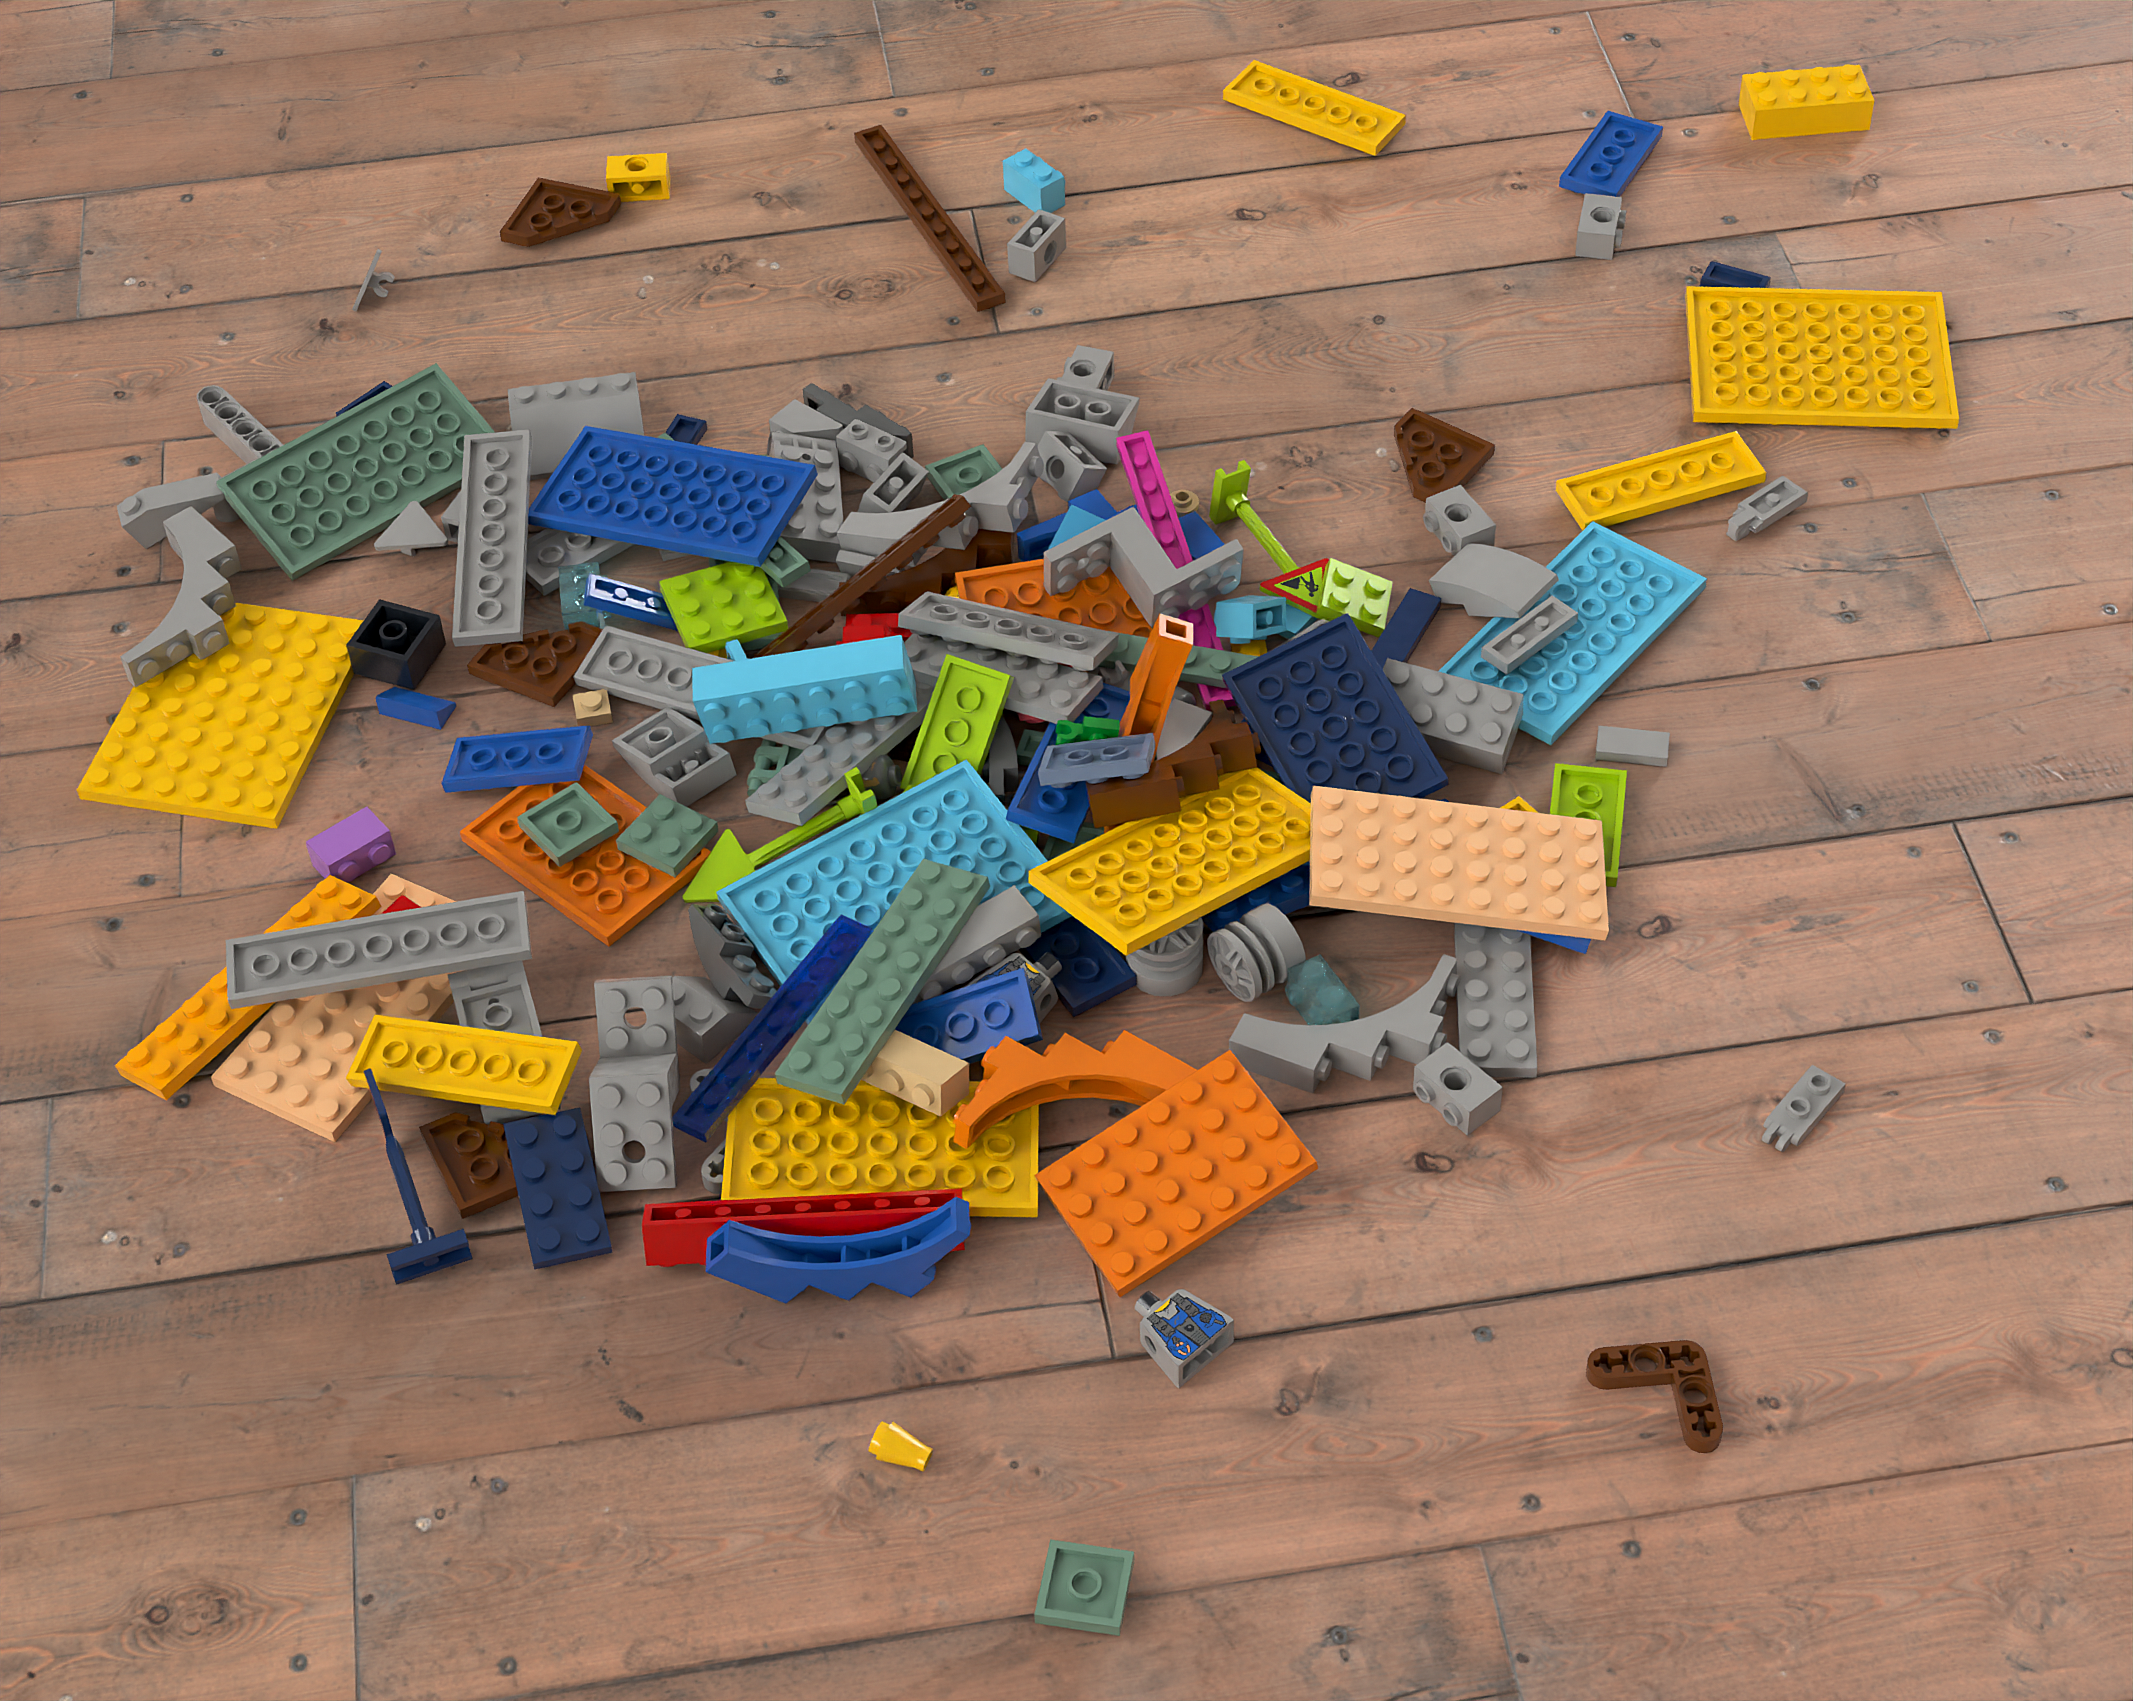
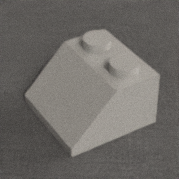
M672 977L677 1044L705 1064L710 1062L759 1019L758 1013L742 1002L724 1000L712 982L706 977Z

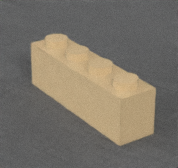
M894 1030L861 1080L938 1116H942L969 1094V1063Z

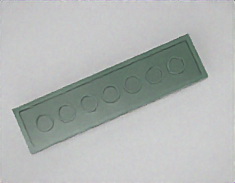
M923 859L775 1072L777 1083L844 1105L990 888L988 877Z

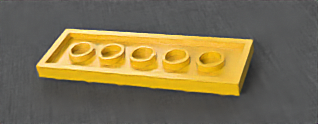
M1253 60L1223 90V100L1374 156L1406 125L1405 114Z
M1737 431L1557 480L1556 492L1583 531L1592 521L1606 527L1764 483L1767 472Z
M374 1014L346 1079L351 1086L369 1089L364 1070L371 1068L377 1087L382 1091L556 1115L582 1049L576 1041Z

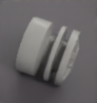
M1269 903L1257 906L1242 915L1239 922L1226 924L1224 929L1214 931L1208 938V952L1218 976L1227 989L1244 1002H1252L1261 993L1270 991L1274 983H1284L1301 973L1306 966L1304 948L1295 928L1278 908Z
M1201 917L1126 956V963L1137 975V985H1135L1137 988L1154 996H1174L1185 993L1197 984L1203 974V920Z

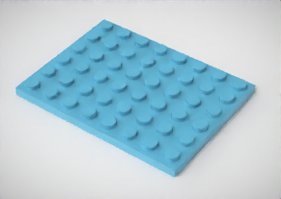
M967 759L716 892L718 901L733 922L744 930V936L752 943L756 954L807 1025L816 1015L923 859L987 876L990 888L978 905L1015 885L1038 913L1041 933L1072 916L1028 883L1029 870L1048 860L1019 824L1006 820L1007 809Z

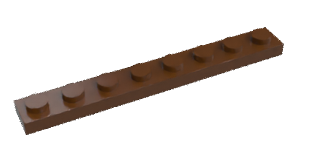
M954 494L752 658L803 650L808 645L806 640L816 631L818 634H821L835 623L833 618L841 611L847 613L861 602L859 597L867 590L875 591L888 580L886 578L888 573L895 568L901 570L914 559L913 553L921 547L926 549L932 546L940 538L938 533L947 526L952 528L966 518L964 512L972 506L964 496Z

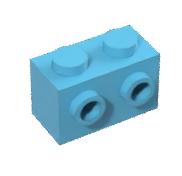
M1026 148L1002 161L1004 190L1036 213L1040 209L1052 213L1065 206V179L1061 172L1052 168Z
M1248 595L1216 602L1214 613L1216 636L1230 637V643L1246 644L1250 643L1251 640L1267 639V635L1285 632L1286 597Z

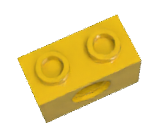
M667 153L607 156L606 183L608 191L619 193L621 202L670 199V171Z

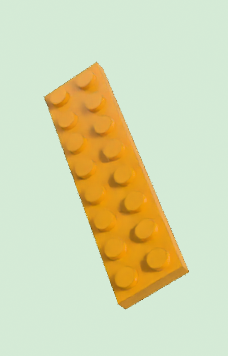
M329 875L318 883L300 902L292 906L274 925L266 929L263 934L372 916L382 906L377 896ZM225 967L221 972L213 976L194 996L186 1000L168 1019L159 1024L141 1043L131 1049L115 1067L122 1077L167 1101L275 1002L231 1009L227 997V967Z

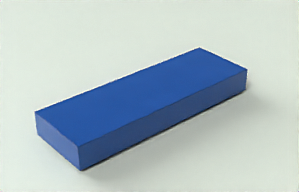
M589 573L585 584L583 605L678 631L662 593Z

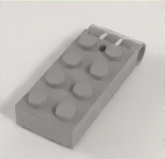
M771 431L767 444V457L813 464L818 473L780 536L805 559L836 563L838 552L842 550L836 532L843 524L836 441Z
M522 961L448 974L460 1026L542 1037ZM480 1105L484 1123L489 1125L490 1121L503 1124L543 1114Z

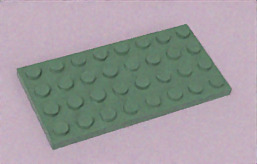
M435 363L216 481V484L225 495L226 501L293 581L388 528L410 502L417 501L424 508L460 488L462 484L464 436L495 433V431Z

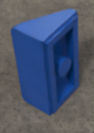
M397 687L386 690L375 698L379 714L440 730L456 708V702Z

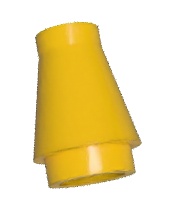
M881 1421L873 1435L868 1452L876 1455V1460L916 1468L924 1472L934 1449L923 1444L894 1421L891 1424Z

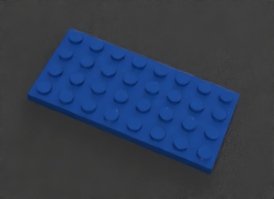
M585 426L529 507L528 524L761 567L818 473L813 464Z

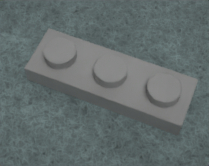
M1551 596L1484 645L1481 650V658L1507 675L1576 624L1578 612L1554 596Z

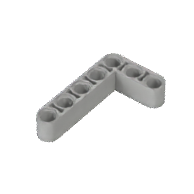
M216 385L207 386L197 393L196 398L204 424L246 465L283 446L271 432L222 387ZM226 499L213 506L215 516L221 522H233L240 519V516Z

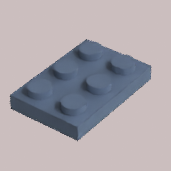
M1153 733L1047 746L1038 771L1040 786L1051 785L1053 788H1063L1077 781L1087 780L1088 783L1096 784L1106 781L1109 777L1139 778L1144 773H1149L1155 750Z

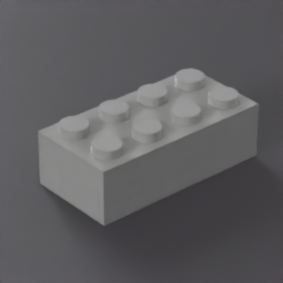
M1387 658L1383 672L1434 756L1503 774L1523 716L1524 694Z

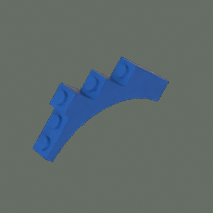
M1097 489L1068 501V509L1072 504L1105 520L1133 506L1138 512L1136 504L1117 512ZM1196 511L1178 518L1193 561L1225 545ZM1066 513L1017 533L1018 558L1022 562L1044 559V552L1048 550Z
M955 1197L937 1210L911 1222L881 1231L847 1236L816 1237L788 1235L761 1230L728 1220L707 1238L706 1273L785 1304L804 1291L808 1285L849 1301L873 1282L911 1298L935 1279L936 1265L934 1263L940 1261L943 1256L970 1236L969 1202Z

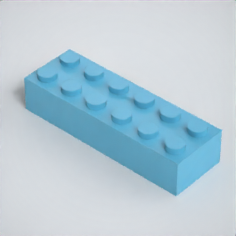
M902 635L692 668L693 703L710 744L917 712L916 681Z

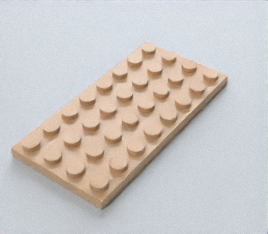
M1313 786L1310 814L1309 905L1606 940L1609 926L1602 821Z
M390 874L373 893V895L377 896L382 906L373 915L383 913L401 895H404L421 907L456 901ZM456 972L277 1001L211 1076L213 1085L336 1142L372 1099L368 1088L351 1086L346 1076L374 1014L436 1023L454 1002L448 974Z

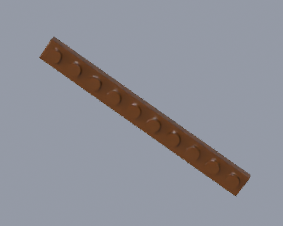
M878 125L855 132L856 145L975 310L980 312L1006 303L1005 292L884 127Z

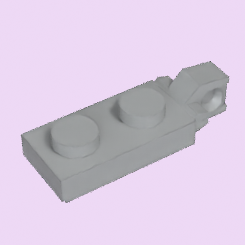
M1782 475L1738 504L1733 517L1728 520L1729 526L1726 535L1738 541L1746 537L1750 531L1754 533L1762 531L1807 502L1808 492Z

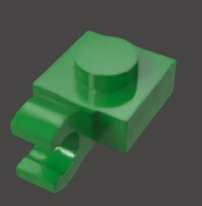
M1084 716L1082 724L1073 723L1068 720H1058L1055 734H1057L1055 745L1118 737L1120 720Z

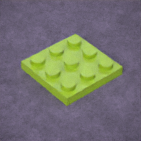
M727 562L659 581L660 591L686 648L709 653L725 648L727 642L736 639L742 644L754 639L784 632L788 629V621L761 567Z

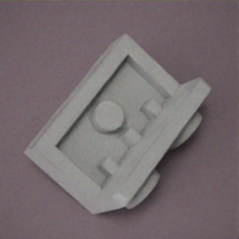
M858 419L853 420L836 436L839 466L873 483L907 448L906 441Z

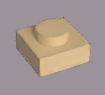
M601 689L573 694L578 726H596L613 722L607 690Z

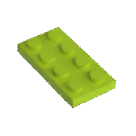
M946 654L900 788L905 790L907 785L915 787L966 759L980 776L1014 677Z
M1555 763L1550 814L1602 821L1606 886L1616 887L1627 770Z

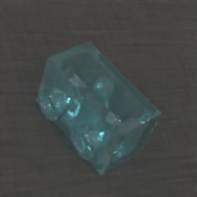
M599 562L559 566L561 614L564 629H569L568 624L580 621L604 629L606 619L612 618V613L583 605L585 584L589 573L608 578L607 575H601Z
M1321 954L1288 968L1285 993L1289 1002L1297 1009L1307 1025H1330L1359 1019V1003Z

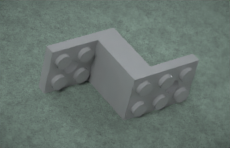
M1133 506L1045 551L1044 588L1050 597L1059 592H1068L1078 582L1088 577H1097L1110 566L1145 620L1153 629L1159 613L1178 618L1180 614L1191 608L1193 610L1201 608L1209 599L1220 593L1228 594L1240 584L1244 549L1238 540L1235 539L1176 569Z
M672 976L596 980L594 988L600 1059L589 1076L596 1177L599 1192L676 1188L677 1174L672 1106L680 1090V1074ZM631 1007L641 1008L646 1013V1023L641 1026L629 1024L625 1016L626 1011ZM632 1140L639 1141L645 1147V1156L637 1160L629 1158L624 1152V1145Z

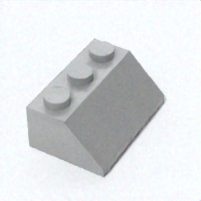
M1048 378L1026 410L1025 442L1037 443L1038 447L1045 431L1069 432L1100 462L1118 464L1121 458L1116 446V438L1132 433L1140 398Z

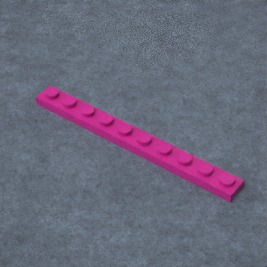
M1148 430L1117 437L1116 446L1139 515L1176 569L1192 562L1193 560ZM1208 603L1199 609L1193 610L1191 608L1179 615L1177 619L1193 623L1194 646L1223 650L1220 638L1216 636V627ZM1196 683L1205 710L1210 711L1209 702L1223 699L1226 708L1236 706L1227 688Z

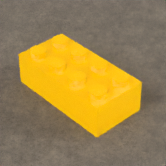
M1847 64L1838 67H1815L1803 70L1788 69L1779 72L1744 74L1741 81L1739 107L1751 140L1870 130L1875 100L1861 66Z

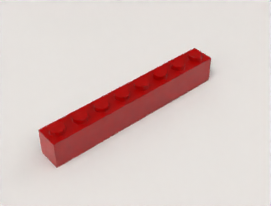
M962 1188L645 1204L641 1226L646 1266L673 1267L677 1264L697 1263L706 1265L707 1238L728 1220L753 1228L788 1235L816 1237L856 1235L881 1231L911 1222L937 1210L955 1197L963 1199ZM965 1241L958 1244L948 1253L965 1250Z

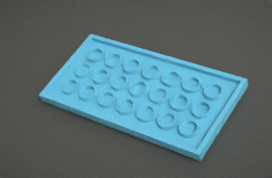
M1592 521L1546 566L1547 569L1557 574L1559 581L1523 615L1525 616L1549 597L1554 596L1578 612L1576 624L1506 675L1481 658V650L1484 645L1521 618L1494 617L1438 672L1524 694L1523 716L1519 729L1552 745L1706 588L1707 578Z

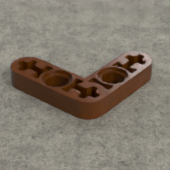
M1680 1340L1601 1347L1590 1353L1587 1360L1586 1377L1594 1387L1610 1390L1671 1384L1686 1445L1698 1453H1709L1718 1448L1722 1438L1723 1423L1707 1356L1704 1349L1698 1343ZM1688 1357L1689 1362L1693 1363V1365L1686 1366L1684 1360H1680V1358ZM1641 1358H1648L1656 1363L1657 1368L1654 1371L1644 1372L1636 1367L1635 1361ZM1665 1358H1668L1667 1365H1670V1369H1665ZM1622 1361H1627V1372H1624ZM1599 1364H1606L1611 1373H1604ZM1697 1389L1705 1394L1706 1400L1702 1403H1692L1683 1394L1687 1390ZM1704 1416V1430L1710 1433L1708 1437H1702V1433L1696 1431L1698 1417Z

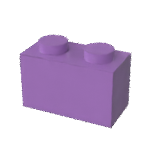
M367 806L306 841L313 867L325 879L332 875L347 883L396 855L390 830Z

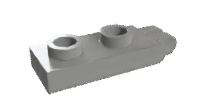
M1811 1065L1766 1118L1763 1127L1767 1130L1762 1136V1141L1771 1144L1777 1136H1780L1775 1149L1784 1152L1791 1143L1799 1146L1844 1093L1846 1083Z

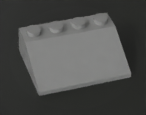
M635 372L508 389L512 431L530 429L532 436L530 480L550 478L585 426L645 436Z

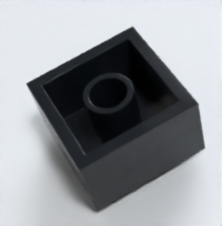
M379 599L346 644L354 674L415 690L445 647L446 640L440 615Z

